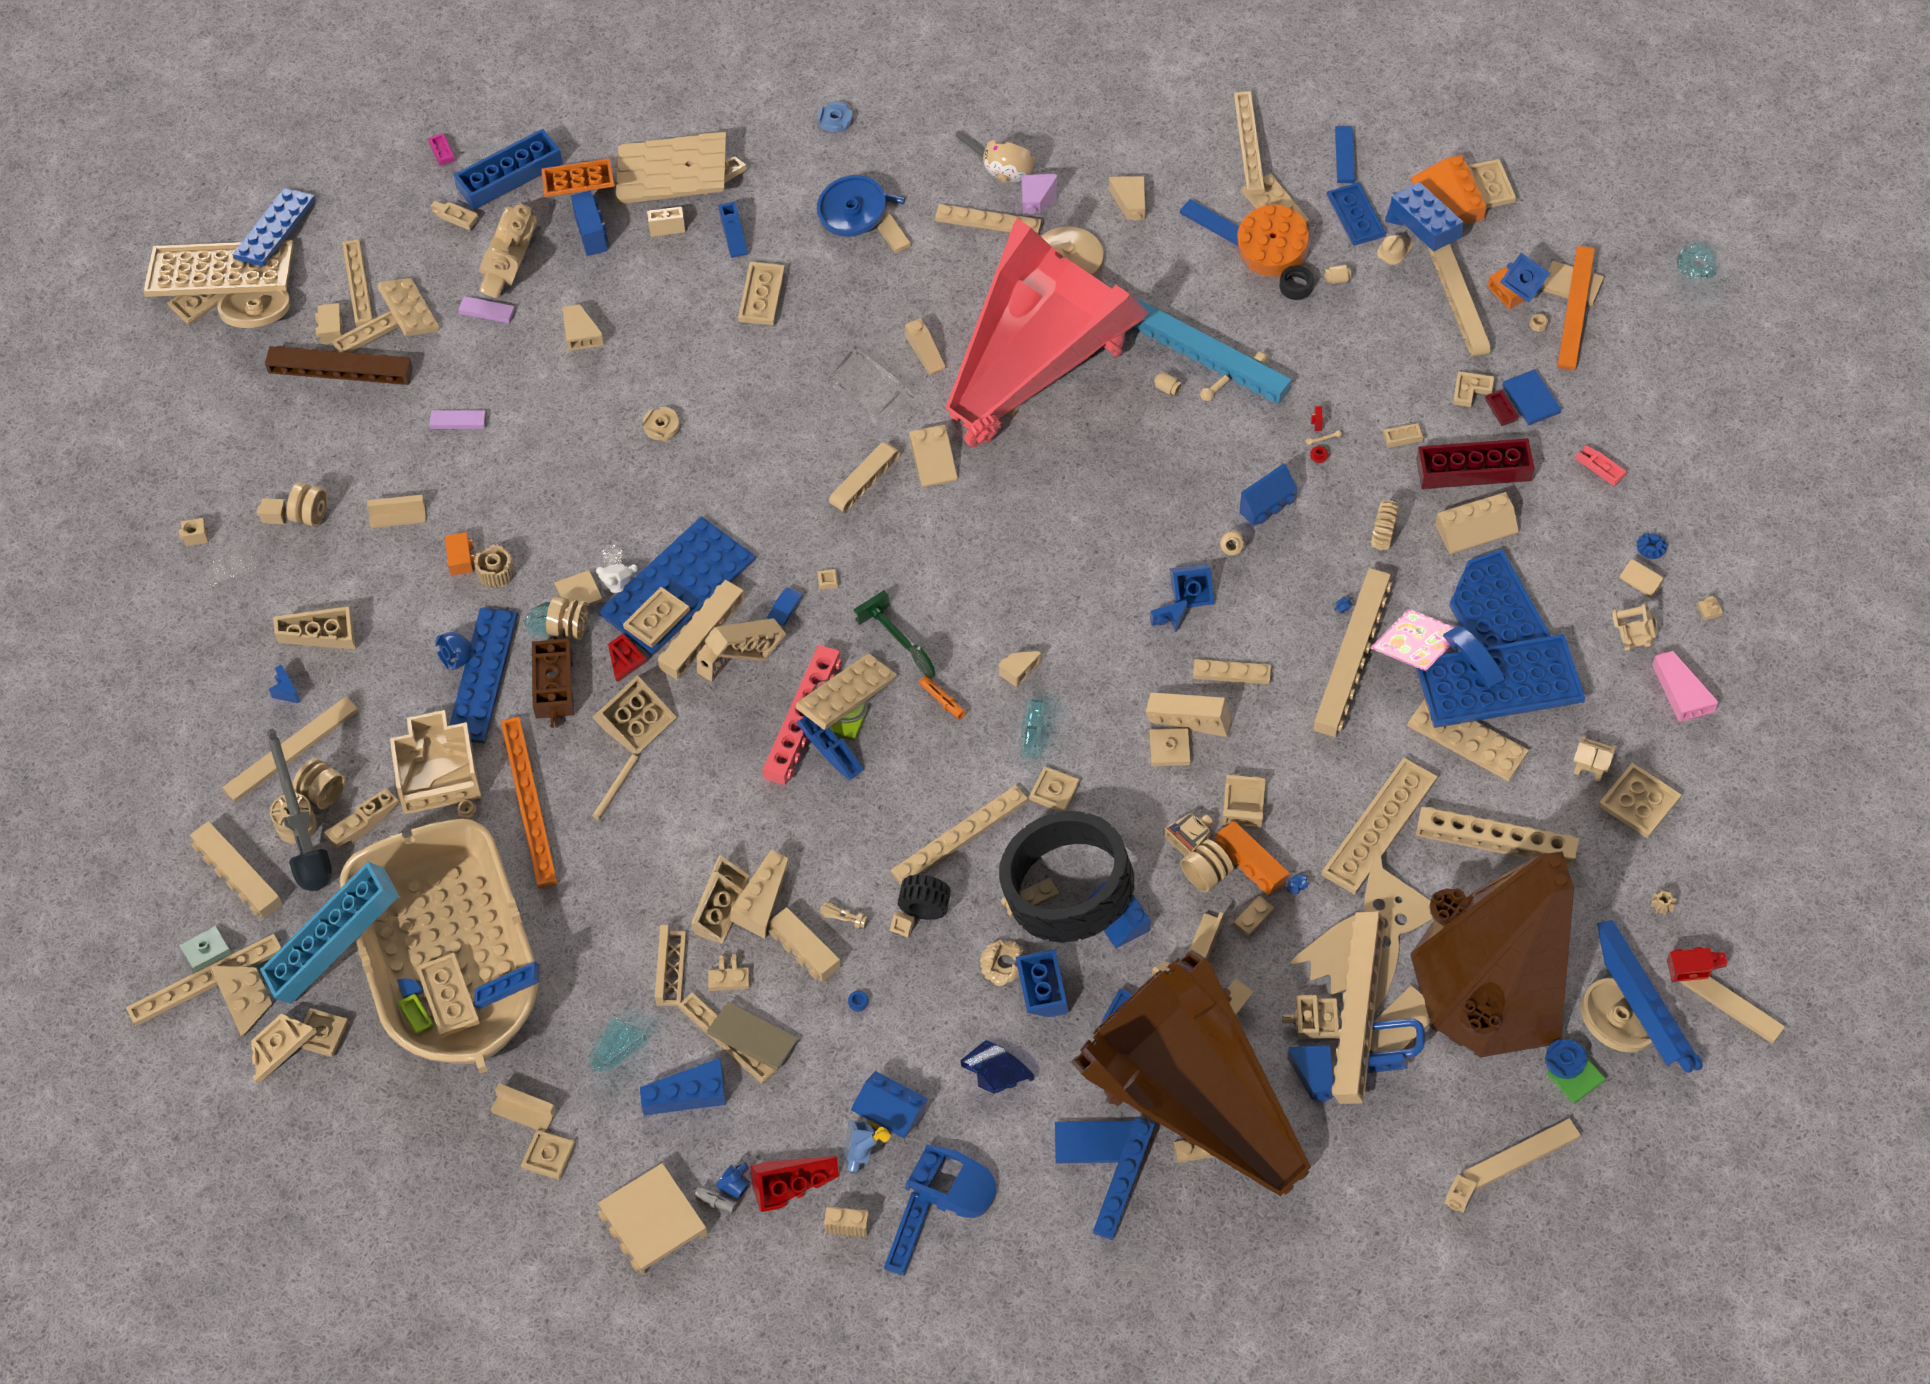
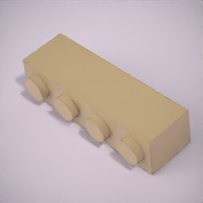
M787 907L769 921L770 935L775 940L779 939L782 942L783 948L788 953L792 952L796 956L797 962L801 966L805 965L814 979L818 978L823 983L841 968L840 959Z

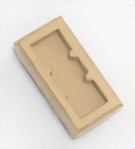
M1419 423L1383 430L1387 448L1422 442L1424 438Z

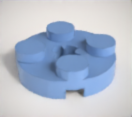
M830 102L828 106L821 107L818 112V121L821 129L829 132H845L852 123L851 109L849 110L847 105L842 102ZM834 115L838 116V118L833 119L831 117H834Z

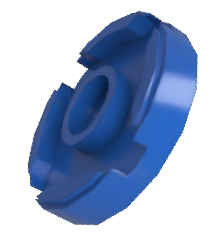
M1556 1040L1546 1050V1066L1552 1074L1559 1078H1575L1586 1067V1052L1574 1040Z

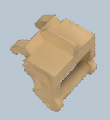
M1642 604L1641 607L1612 611L1614 626L1620 630L1622 641L1626 643L1625 651L1632 650L1634 647L1645 645V647L1653 646V637H1657V620L1652 612L1649 611L1647 604ZM1643 614L1644 618L1631 622L1623 620L1625 617Z
M1582 736L1573 761L1577 763L1574 774L1579 776L1580 772L1584 769L1595 773L1594 781L1600 782L1603 772H1608L1617 746L1613 745L1611 747Z

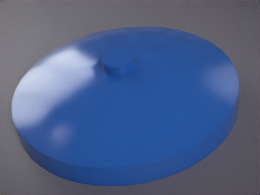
M862 175L845 176L833 181L822 191L817 202V214L821 224L829 232L844 237L857 236L870 231L881 221L886 211V197L882 187L875 180Z

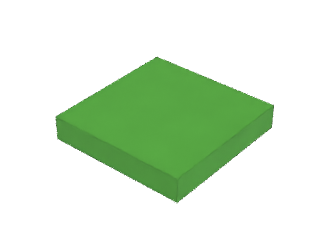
M1588 1059L1583 1072L1575 1078H1559L1552 1074L1550 1070L1546 1073L1573 1104L1606 1080Z

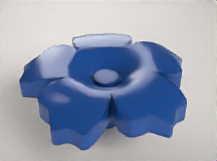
M1301 874L1291 877L1286 886L1287 891H1291V893L1296 895L1299 894L1300 890L1308 888L1307 875Z

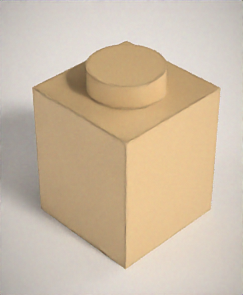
M262 498L261 505H258L257 515L260 516L262 523L284 524L287 513L284 499Z

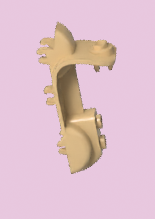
M518 203L515 207L507 206L504 209L478 271L485 275L479 288L481 293L498 298L505 283L512 286L538 223V218L532 215L530 207Z

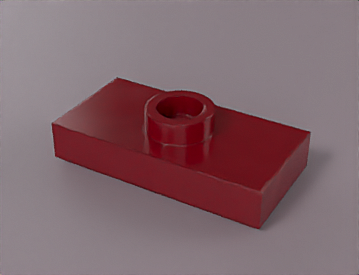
M1502 390L1485 396L1487 404L1501 426L1518 421L1519 416Z

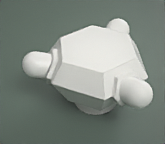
M616 564L605 568L598 567L596 573L611 592L617 593L623 591L630 577L637 572L638 568L636 565L625 567L623 564Z

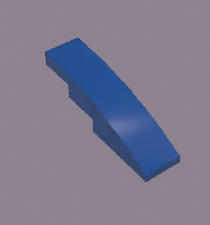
M807 716L796 722L819 752L848 780H851L864 770L842 738L838 740L830 727L824 730Z

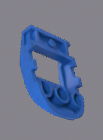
M926 1144L925 1150L910 1178L907 1180L905 1187L907 1191L911 1188L920 1193L919 1198L925 1202L930 1201L937 1205V1209L944 1212L945 1210L956 1212V1215L965 1218H976L983 1215L990 1207L996 1194L995 1179L986 1167L956 1150ZM944 1159H953L961 1162L963 1166L949 1193L944 1194L929 1188Z

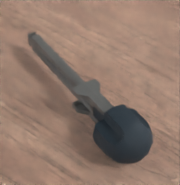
M272 728L267 732L268 742L290 816L283 818L285 826L293 831L300 854L291 858L289 864L293 877L301 888L308 891H318L329 883L332 875V866L327 850L313 849L307 828L311 819L309 811L300 812L281 744L276 735L277 732Z

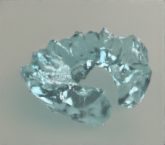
M1694 243L1690 247L1684 246V249L1678 254L1677 266L1682 275L1690 279L1699 278L1706 280L1713 278L1717 274L1715 272L1716 268L1709 265L1714 262L1713 254L1702 244ZM1697 258L1703 259L1706 266L1698 268L1693 264V260Z

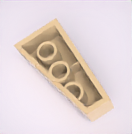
M773 618L717 626L710 631L705 642L717 657L765 661L785 637L786 633Z
M1150 692L1146 708L1149 722L1154 724H1164L1183 729L1188 728V730L1228 737L1232 716L1224 697Z

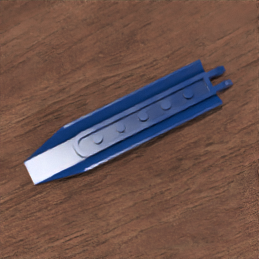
M1609 920L1597 923L1605 966L1666 1065L1668 1066L1678 1061L1686 1073L1694 1069L1695 1071L1701 1070L1703 1062L1700 1056L1695 1054L1614 921Z

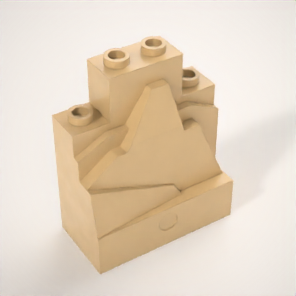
M445 710L407 718L409 735L390 738L396 787L404 815L457 804L463 800L481 799L480 785L467 722L449 726Z

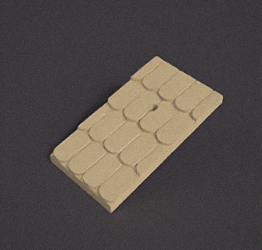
M726 132L704 133L698 136H684L674 139L649 140L643 143H629L618 146L615 204L723 192Z

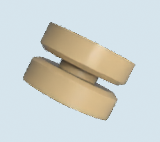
M302 482L296 483L287 501L288 520L299 524L303 522L311 527L319 526L327 509L328 494L326 489L319 486L311 487L309 484Z

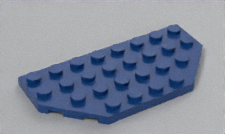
M1503 549L1468 560L1449 604L1461 627L1469 631L1484 647L1551 636Z

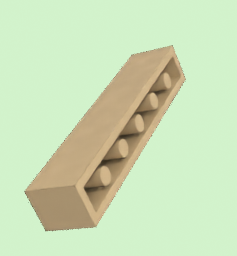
M727 580L718 585L714 594L705 600L703 607L694 613L688 625L683 626L678 637L671 641L668 649L659 655V669L678 680L697 658L698 652L705 646V639L709 636L710 631L717 626H723L745 600L744 590Z
M209 821L189 835L192 840V848L197 853L201 852L203 854L202 858L209 866L213 864L216 874L220 878H226V884L232 891L236 889L239 892L237 894L244 904L248 902L251 905L249 908L255 916L260 915L265 919L283 905L280 897Z

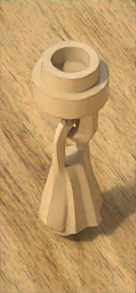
M825 902L820 908L824 918L851 921L855 923L854 927L858 929L865 928L868 917L864 913L859 912L857 916L852 915L849 911L840 909L831 902ZM841 913L846 914L845 918L840 916Z

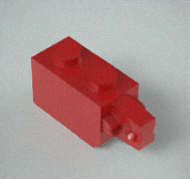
M1695 947L1690 950L1675 949L1670 951L1667 958L1672 982L1708 979L1713 970L1726 967L1728 963L1725 952H1711L1710 948Z

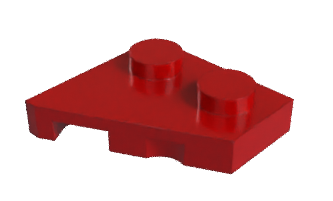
M624 634L608 643L616 682L646 663V658Z

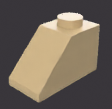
M1039 651L1011 653L1007 658H1003L998 666L999 676L1015 687H1018L1041 663V653Z

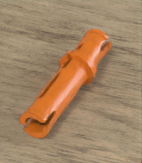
M927 675L919 681L920 686L942 704V708L945 711H949L954 715L957 720H961L966 715V710L956 703V699L948 696Z

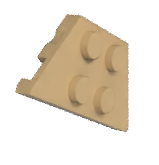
M212 966L211 971L238 1032L243 1037L253 1024L260 1019L262 1014L271 1007L272 1002L256 968Z
M280 1014L251 1040L253 1050L252 1064L256 1068V1075H253L254 1081L257 1083L262 1082L311 1038L317 1030L298 1020Z

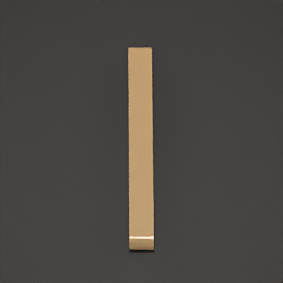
M1450 244L1434 252L1427 246L1431 257L1433 256L1432 260L1435 268L1439 271L1437 273L1441 283H1444L1445 293L1450 298L1448 299L1452 310L1455 311L1454 315L1458 325H1460L1459 328L1462 336L1466 339L1465 343L1469 353H1471L1470 356L1476 357L1490 354L1488 338Z

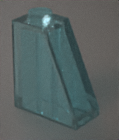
M1027 699L1022 722L1020 757L1037 759L1040 757L1046 713V701Z
M611 1016L588 1055L591 1067L599 1072L602 1070L606 1072L611 1071L648 1043L647 1031Z

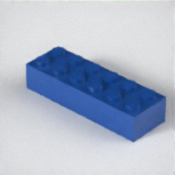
M542 128L453 174L457 190L471 208L475 210L542 175L541 169L559 166L563 164L560 149Z

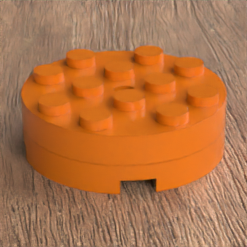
M1282 205L1259 207L1250 212L1239 226V256L1248 265L1250 270L1258 274L1271 277L1281 276V273L1286 268L1296 265L1300 266L1307 256L1309 249L1307 224L1300 214L1289 207Z

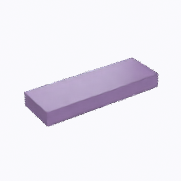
M464 296L458 311L459 314L510 323L515 307Z
M431 410L429 426L430 429H485L486 411Z

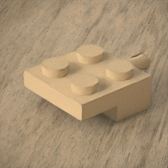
M1317 995L1296 996L1295 1014L1282 1015L1283 1024L1295 1023L1298 1040L1339 1039L1336 998L1317 999Z

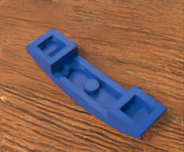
M1458 625L1443 634L1448 643L1454 649L1458 648L1478 671V678L1488 689L1505 681L1494 659L1469 631Z

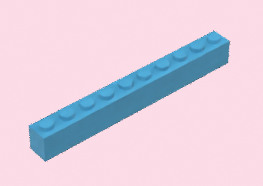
M1138 300L1149 313L1145 319L1133 326L1132 329L1143 332L1147 337L1155 338L1162 345L1174 348L1176 352L1189 356L1191 360L1204 364L1206 368L1213 369L1222 376L1227 375L1238 385L1248 387L1252 392L1265 396L1271 402L1279 404L1290 391V378Z

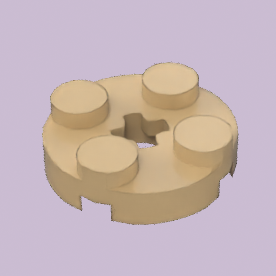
M668 407L649 410L643 418L644 432L651 439L668 441L679 430V419L676 412ZM662 421L664 422L663 426H658L657 424L662 423Z

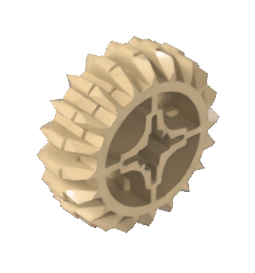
M1383 500L1380 503L1371 541L1373 548L1378 550H1388L1390 548L1399 511L1398 503L1390 500Z

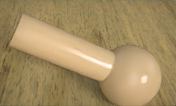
M1224 375L1210 388L1202 389L1200 392L1201 399L1205 401L1212 400L1214 393L1230 380L1229 377Z

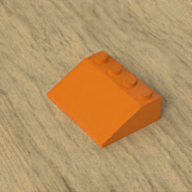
M1463 155L1445 158L1411 177L1413 185L1418 182L1423 184L1463 221V224L1484 220L1486 205Z
M610 158L541 169L545 197L614 187Z

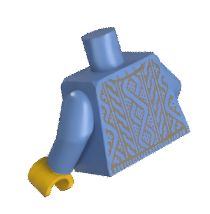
M849 1120L844 1147V1156L849 1161L847 1170L858 1173L861 1163H868L871 1147L877 1144L876 1141L878 1139L884 1143L887 1142L891 1137L890 1132L870 1120L868 1123Z

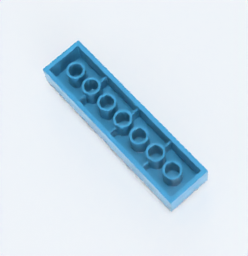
M367 862L260 969L275 999L292 1004L399 897L383 867Z

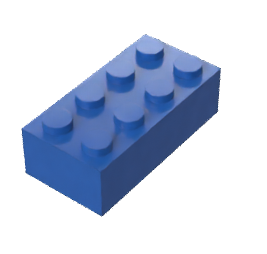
M1420 182L1391 196L1390 212L1433 252L1462 237L1463 221Z

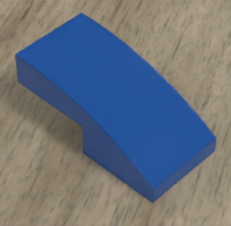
M786 587L776 600L767 618H774L778 624L785 627L792 612L797 609L803 594Z

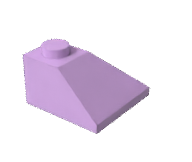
M1057 174L1022 175L1023 213H1040L1057 199Z

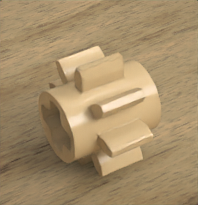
M1661 889L1658 895L1656 893L1653 894V901H1651L1650 907H1655L1656 914L1659 912L1666 916L1668 911H1674L1676 899L1672 898V892H1666Z

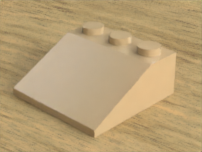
M638 675L592 716L605 732L634 755L639 754L677 718Z

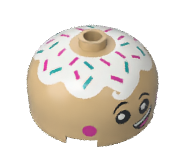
M996 140L987 142L983 154V164L986 170L999 181L1014 183L1021 182L1022 175H1031L1036 157L1030 156L1031 152L1019 145L1010 142L997 144Z

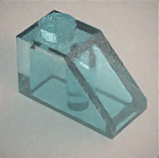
M545 602L530 610V614L526 616L524 623L528 634L550 637L546 632V617L550 602Z

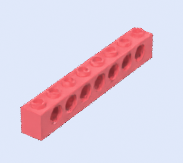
M821 645L817 646L763 767L764 779L786 785L788 779H792L794 774L793 767L795 763H799L801 758L800 751L806 747L808 742L807 736L796 723L804 717L800 716L803 713L795 708L796 704L835 676L836 669L839 670L842 665L840 651Z

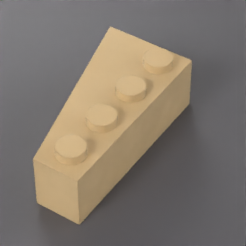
M349 606L273 617L274 633L278 643L356 649L353 615Z
M770 850L732 907L730 921L765 939L769 921L772 918L787 872V857Z

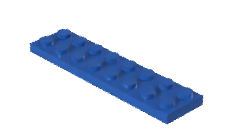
M480 608L471 641L470 657L464 667L449 724L451 726L467 722L471 742L485 744L518 616L516 611Z

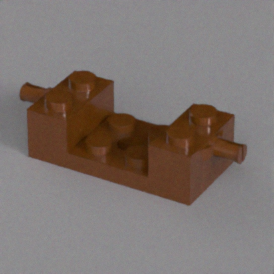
M550 636L549 640L532 641L533 710L535 718H550L551 728H554V721L555 728L559 726L558 717L574 715L571 667H573L572 646L570 638L557 639L555 636H553V640L552 636ZM552 671L557 673L554 677L547 676Z

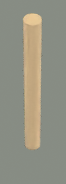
M631 755L592 815L593 818L600 819L637 762L638 757L636 755Z

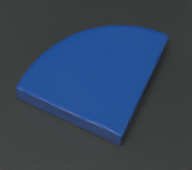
M406 978L397 980L403 999L413 994L423 993L421 986L416 981Z

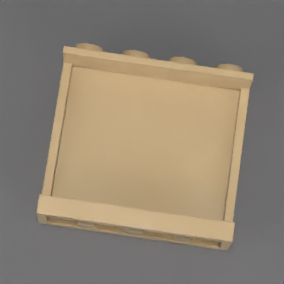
M663 1163L598 1202L600 1210L597 1213L603 1223L606 1221L611 1226L608 1228L610 1234L614 1239L618 1237L621 1242L619 1244L620 1249L624 1255H630L632 1258L630 1263L636 1272L640 1270L643 1276L646 1274L645 1269L698 1236L702 1239L708 1235L705 1225Z

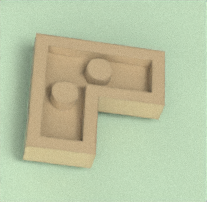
M1458 371L1453 405L1471 407L1473 393L1491 394L1494 377Z

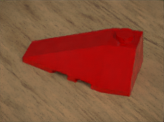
M837 1156L768 1161L750 1165L752 1186L760 1212L781 1209L787 1205L786 1201L796 1196L799 1199L805 1196L803 1192L812 1187L819 1188L839 1177Z

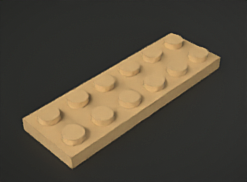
M868 653L798 701L795 708L825 730L891 684L896 679L897 674Z
M1425 699L1407 724L1408 727L1507 781H1510L1529 752L1528 749L1476 721L1434 728Z

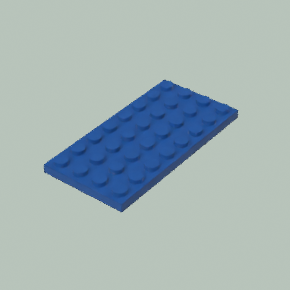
M701 516L624 587L623 591L618 592L598 611V614L653 656L684 625L692 620L694 613L703 607L705 600L714 594L718 585H721L724 580L731 583L756 560V556ZM662 587L688 605L690 611L651 648L624 629L623 624Z
M1564 634L1484 647L1494 659L1505 678V681L1491 689H1488L1478 678V671L1461 652L1442 654L1427 671L1416 667L1434 728L1585 702L1583 689Z

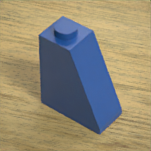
M1330 1046L1289 1047L1288 1060L1312 1100L1317 1099L1319 1102H1326L1332 1099L1333 1076Z

